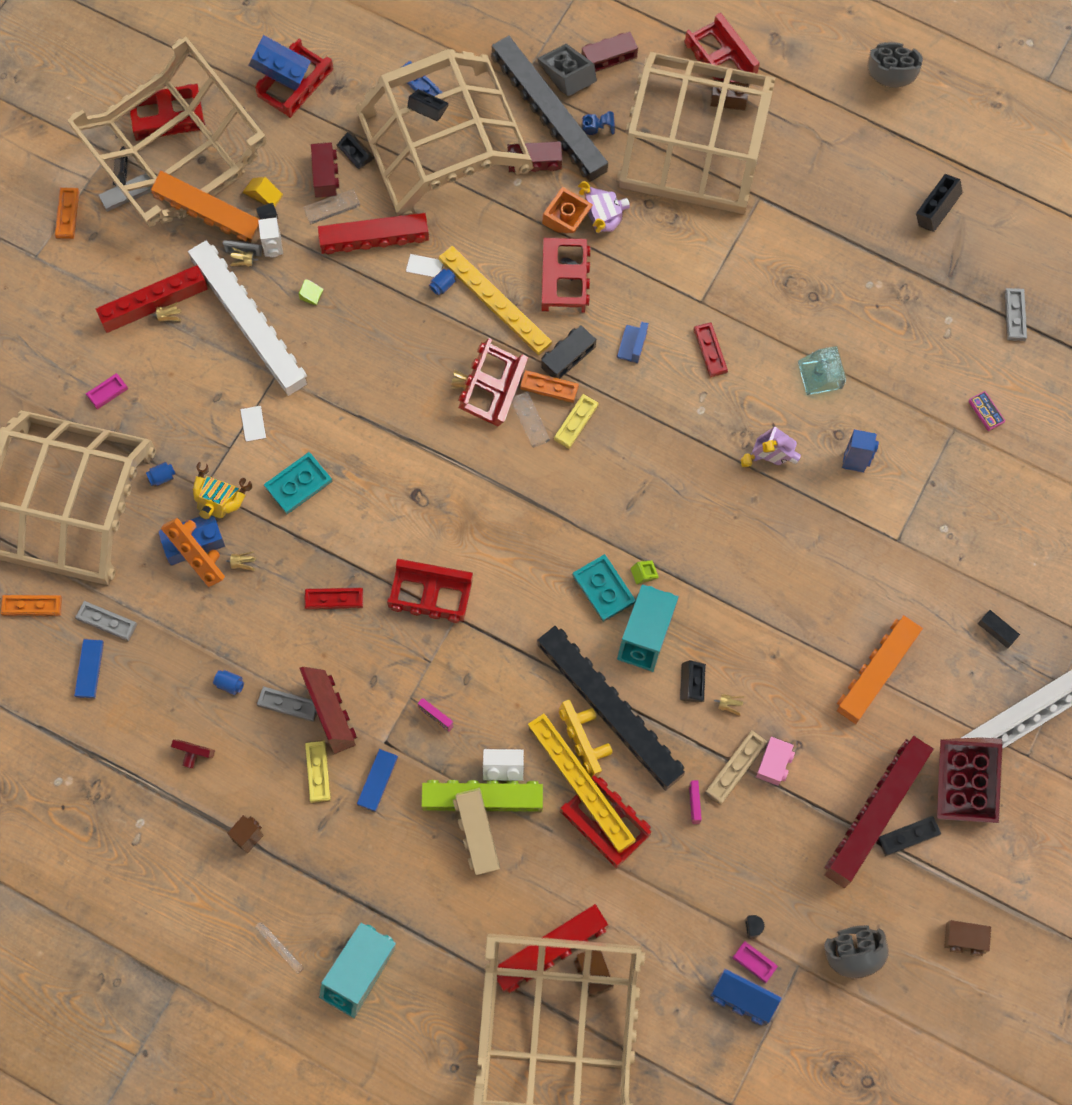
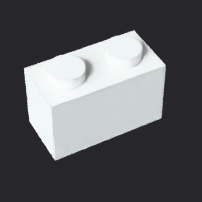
M277 218L258 220L265 257L282 255V241Z
M484 749L483 780L523 781L524 750Z

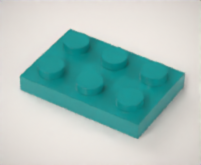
M308 452L266 482L264 487L284 512L289 514L333 481L314 456Z
M605 554L572 573V576L603 622L636 602Z

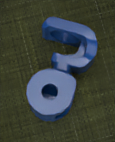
M608 111L600 119L595 114L582 117V129L586 135L596 134L599 128L604 129L605 124L610 126L611 134H615L613 112Z

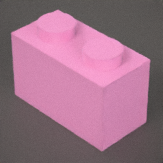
M771 737L756 778L779 786L781 781L785 782L789 771L786 770L787 763L792 762L795 754L792 751L794 745Z

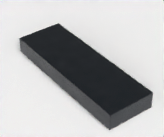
M930 816L884 834L878 838V841L885 856L940 836L942 833L934 816Z

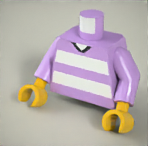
M582 181L578 185V188H581L579 194L581 196L586 194L585 200L593 204L588 214L596 233L614 231L622 221V211L630 208L628 199L617 200L614 192L592 188L586 181Z
M773 427L757 437L752 453H747L741 458L742 467H749L753 464L752 460L757 461L760 459H765L776 465H781L786 461L796 464L800 460L801 454L794 451L797 445L794 439L778 428Z

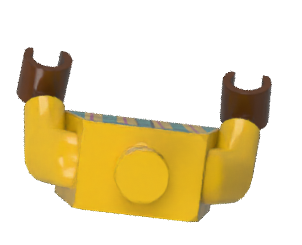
M199 462L196 467L199 474L198 477L196 476L193 486V496L197 502V509L200 511L199 515L203 519H209L211 515L223 518L226 514L238 510L246 496L245 492L252 489L251 481L248 482L247 486H244L246 479L241 478L239 481L240 489L209 476L204 478V475L209 472V467L206 464V468L200 470L201 463Z

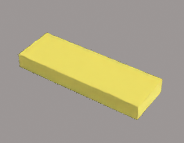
M582 394L554 436V440L570 449L599 406V403Z
M326 742L305 743L310 802L331 801Z

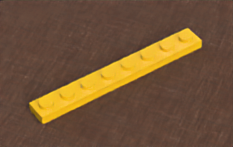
M453 246L439 256V260L538 356L552 345V341Z
M543 713L528 723V727L616 850L620 853L636 842V839L547 716Z

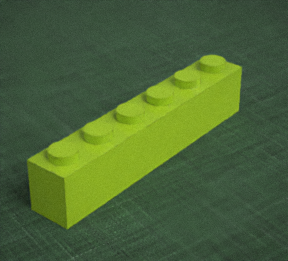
M427 780V783H422L423 811H456L453 800L456 799L457 793L480 788L486 811L543 812V784H539L538 781H527V784H519V781H507V784H499V781L495 780L487 781V783H479L477 780H469L467 783H459L457 780H448L447 783H439L438 780Z

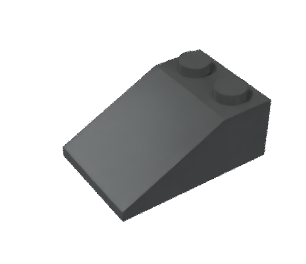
M564 44L537 58L557 88L567 96L573 95L577 91L597 82L594 63L568 44Z

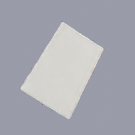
M410 254L406 272L435 277L442 270L443 263L439 259Z
M261 406L240 409L245 440L251 441L266 438Z

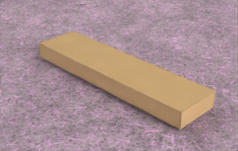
M751 731L706 790L705 794L722 805L768 742L754 731Z

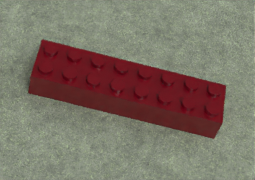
M914 735L910 740L906 739L896 752L899 756L895 755L886 768L889 772L885 771L877 782L876 786L879 788H875L867 798L866 803H868V806L865 804L855 817L858 822L854 821L845 833L848 836L847 839L844 837L835 849L837 855L833 854L824 868L827 871L824 876L844 889L852 882L934 748Z

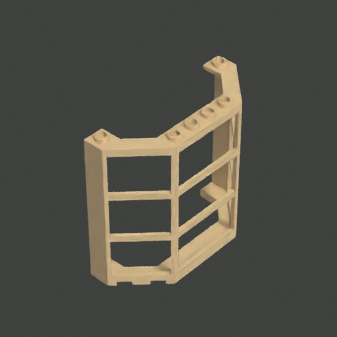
M187 37L178 39L172 46L174 55L160 74L152 76L149 82L138 86L132 94L124 96L119 103L110 106L105 113L86 116L85 112L81 110L73 113L70 119L67 120L74 132L149 227L154 226L158 221L163 224L172 221L173 217L182 219L188 215L187 211L182 208L180 210L175 208L161 210L158 205L144 213L128 192L153 186L157 176L138 154V151L186 117L190 116L208 141L167 169L165 173L172 175L213 145L230 166V169L201 189L212 196H215L239 179L245 173L243 168L246 164H251L257 157L256 151L267 143L264 133ZM189 53L209 76L190 105L187 104L170 82ZM213 83L233 107L214 135L210 133L194 112ZM166 86L185 111L133 147L114 122ZM238 113L255 135L246 140L248 148L235 164L217 140ZM109 125L127 149L99 155L81 131ZM132 155L151 179L123 186L104 161Z
M452 49L439 52L381 75L376 87H371L365 94L366 99L355 106L398 216L416 214L414 205L427 191L436 190L447 183H454L462 177L471 176L480 170L489 169L495 164L514 166L517 175L525 174L533 169L530 155L487 55L474 56V53L462 51L460 54L455 53ZM458 65L472 67L475 76L489 71L496 89L466 85ZM452 66L460 86L435 97L444 100L463 92L473 119L412 143L402 116L414 111L408 109V107L399 110L391 89ZM386 92L394 114L372 138L366 119L377 115L374 105ZM469 92L499 96L509 121L479 118ZM397 121L407 147L385 171L375 145ZM476 125L487 152L426 176L415 149ZM483 125L512 128L523 154L493 151ZM411 154L420 180L398 203L388 177Z
M650 52L649 57L645 59L643 74H639L637 84L640 87L639 90H635L633 101H636L635 107L631 106L629 117H632L631 123H627L625 133L628 134L622 171L619 170L617 175L619 188L745 215L753 176H750V174L754 175L775 77ZM656 64L685 70V74L652 68V65ZM691 72L718 78H724V82L703 79L690 75ZM650 74L683 80L669 138L636 131ZM733 80L762 86L763 91L732 85L729 82ZM688 82L722 88L709 146L675 139ZM727 90L761 97L748 154L714 147ZM634 137L668 144L660 185L627 178ZM673 146L707 152L699 193L665 186ZM713 154L746 161L738 201L704 194Z
M21 410L18 413L19 417H13L7 422V427L0 428V469L11 438L43 445L22 505L16 506L0 502V509L20 513L17 554L0 550V560L109 586L110 580L114 579L116 572L111 563L113 535L119 529V517L125 511L126 504L124 502L126 496H129L131 493L130 484L132 478L135 479L137 466L142 460L149 464L150 459L154 458L156 449L149 439ZM31 423L57 428L47 438L28 434ZM64 431L96 437L87 448L55 441ZM104 440L136 447L128 457L95 450ZM50 446L83 453L62 516L28 508ZM90 455L124 463L104 526L69 518ZM27 515L61 523L58 563L24 556ZM68 525L102 532L99 573L65 565Z
M488 933L485 958L490 960V964H486L478 1056V1067L482 1068L481 1070L477 1069L473 1105H537L533 1104L536 1061L576 1064L573 1105H580L582 1065L621 1068L620 1105H633V1103H629L630 1064H634L635 1051H631L632 1043H636V1030H633V1021L637 1022L638 1009H634L635 1000L639 1001L640 988H636L640 965L644 966L645 952H641V946ZM499 942L539 945L537 971L498 968ZM545 946L586 949L583 975L543 972ZM592 950L632 953L629 979L590 976ZM497 975L536 978L531 1053L491 1050ZM543 979L582 982L576 1057L537 1053ZM588 982L628 986L622 1061L583 1057ZM490 1057L530 1060L526 1104L486 1100Z

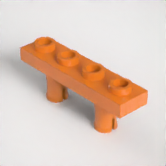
M176 518L164 524L161 530L208 587L221 582L225 578L224 574L215 565L220 557L219 552L211 550L207 554L191 535L196 529V524L193 521L188 520L183 525Z

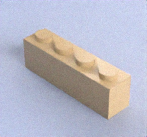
M480 788L457 793L456 799L453 802L455 810L460 811L461 819H458L460 830H465L466 838L463 839L465 850H470L471 858L468 861L471 871L475 870V874L478 875L500 869Z

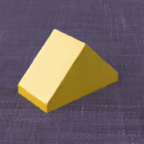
M266 177L252 178L243 191L244 194L264 205L273 203L274 207L283 197V194Z

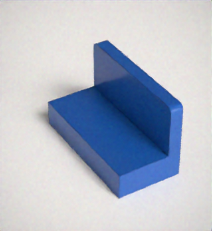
M641 321L640 328L626 325L617 358L634 363L639 362L649 323Z

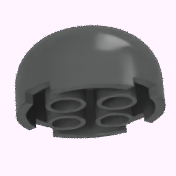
M884 42L877 44L876 48L870 50L868 70L871 77L883 86L891 88L905 87L914 82L918 77L923 57L916 49L904 48L901 43Z
M868 925L852 926L837 931L838 937L828 938L825 941L824 948L829 965L836 973L847 978H864L873 975L884 966L888 958L889 949L886 935L880 928L876 931L869 929ZM850 934H856L858 948L854 947L852 935ZM836 946L838 947V948H837V951H838L839 957H837V955H836Z

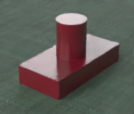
M179 739L172 740V748L186 751L182 763L184 767L194 768L197 755L207 758H213L214 749Z

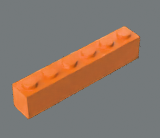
M161 170L151 188V194H153L155 199L162 202L163 200L170 202V206L177 210L182 208L187 211L189 216L194 218L198 216L204 219V223L210 226L216 225L220 227L222 232L226 234L232 233L242 242H252L259 227L258 220L260 219Z
M904 615L900 620L896 618L890 627L893 630L891 634L884 635L880 641V644H882L879 650L875 648L869 657L872 661L869 665H863L858 672L861 675L858 680L853 679L848 686L850 690L848 695L843 694L837 702L840 705L837 712L854 724L858 723L923 629Z

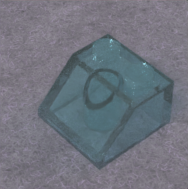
M837 346L819 349L798 360L807 395L843 389L846 376Z

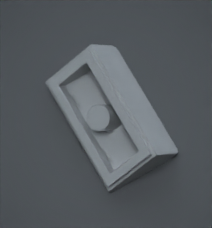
M234 240L223 241L225 252H239L232 249L233 247L244 252H253V256L260 257L262 254V244Z

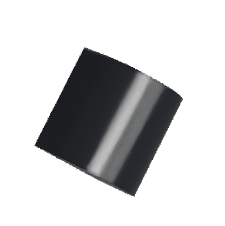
M273 203L256 208L258 219H278Z
M757 915L746 917L747 938L754 939L759 937L765 928L763 919Z

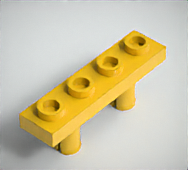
M570 699L564 701L559 707V715L562 721L565 720L568 736L571 739L573 738L575 751L578 756H581L586 772L591 778L594 775L598 777L602 769L597 760L611 755L612 748L607 743L593 749L587 739L581 724L596 718L593 708L576 713Z

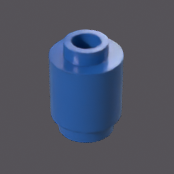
M442 269L431 280L429 288L438 296L444 294L456 282L454 279L456 276L451 270Z
M166 462L152 467L150 471L146 472L151 486H159L173 480L172 475L176 474L172 464L167 465Z
M219 670L214 677L213 684L218 689L236 695L244 687L243 678L229 671Z

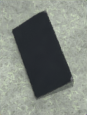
M417 89L408 97L407 104L408 109L437 122L449 106L448 102L420 89Z
M347 132L337 144L338 148L358 169H361L375 158L352 133Z
M121 146L119 151L126 150V148ZM128 156L114 160L113 173L122 185H126Z
M991 610L978 622L979 626L1007 649L1020 636L1015 629Z
M692 660L682 663L680 700L704 702L706 664Z

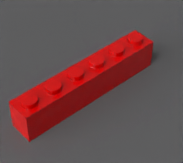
M426 213L318 226L322 254H334L335 252L342 251L351 252L357 249L368 250L373 247L385 248L389 245H405L407 243L429 241Z
M195 265L97 307L95 310L106 333L155 313L157 307H167L204 292L208 288L198 265Z
M594 904L541 938L589 942L588 940L594 936L599 938L604 935L609 924L597 905ZM539 945L527 946L498 964V968L537 971ZM545 946L544 971L552 968L555 965L554 961L561 958V960L568 958L572 955L571 951L575 948ZM497 975V983L502 992L508 991L509 994L520 987L519 983L524 980L529 982L534 979Z

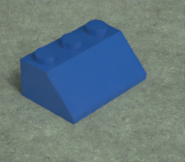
M263 35L248 66L296 91L311 60Z
M211 515L209 519H203L201 516L191 519L196 524V529L191 535L206 553L225 547L215 516ZM159 530L161 543L170 565L186 561L165 533Z
M724 969L720 974L711 993L715 1003L721 1006H725V1004L731 1006L733 1012L741 1016L746 1014L752 1017L751 1021L760 1026L763 1023L767 1025L770 1022L782 997L727 969Z

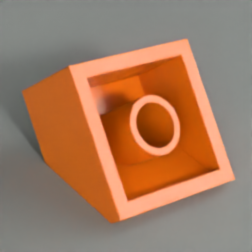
M562 187L543 213L542 224L557 233H574L593 207V204Z

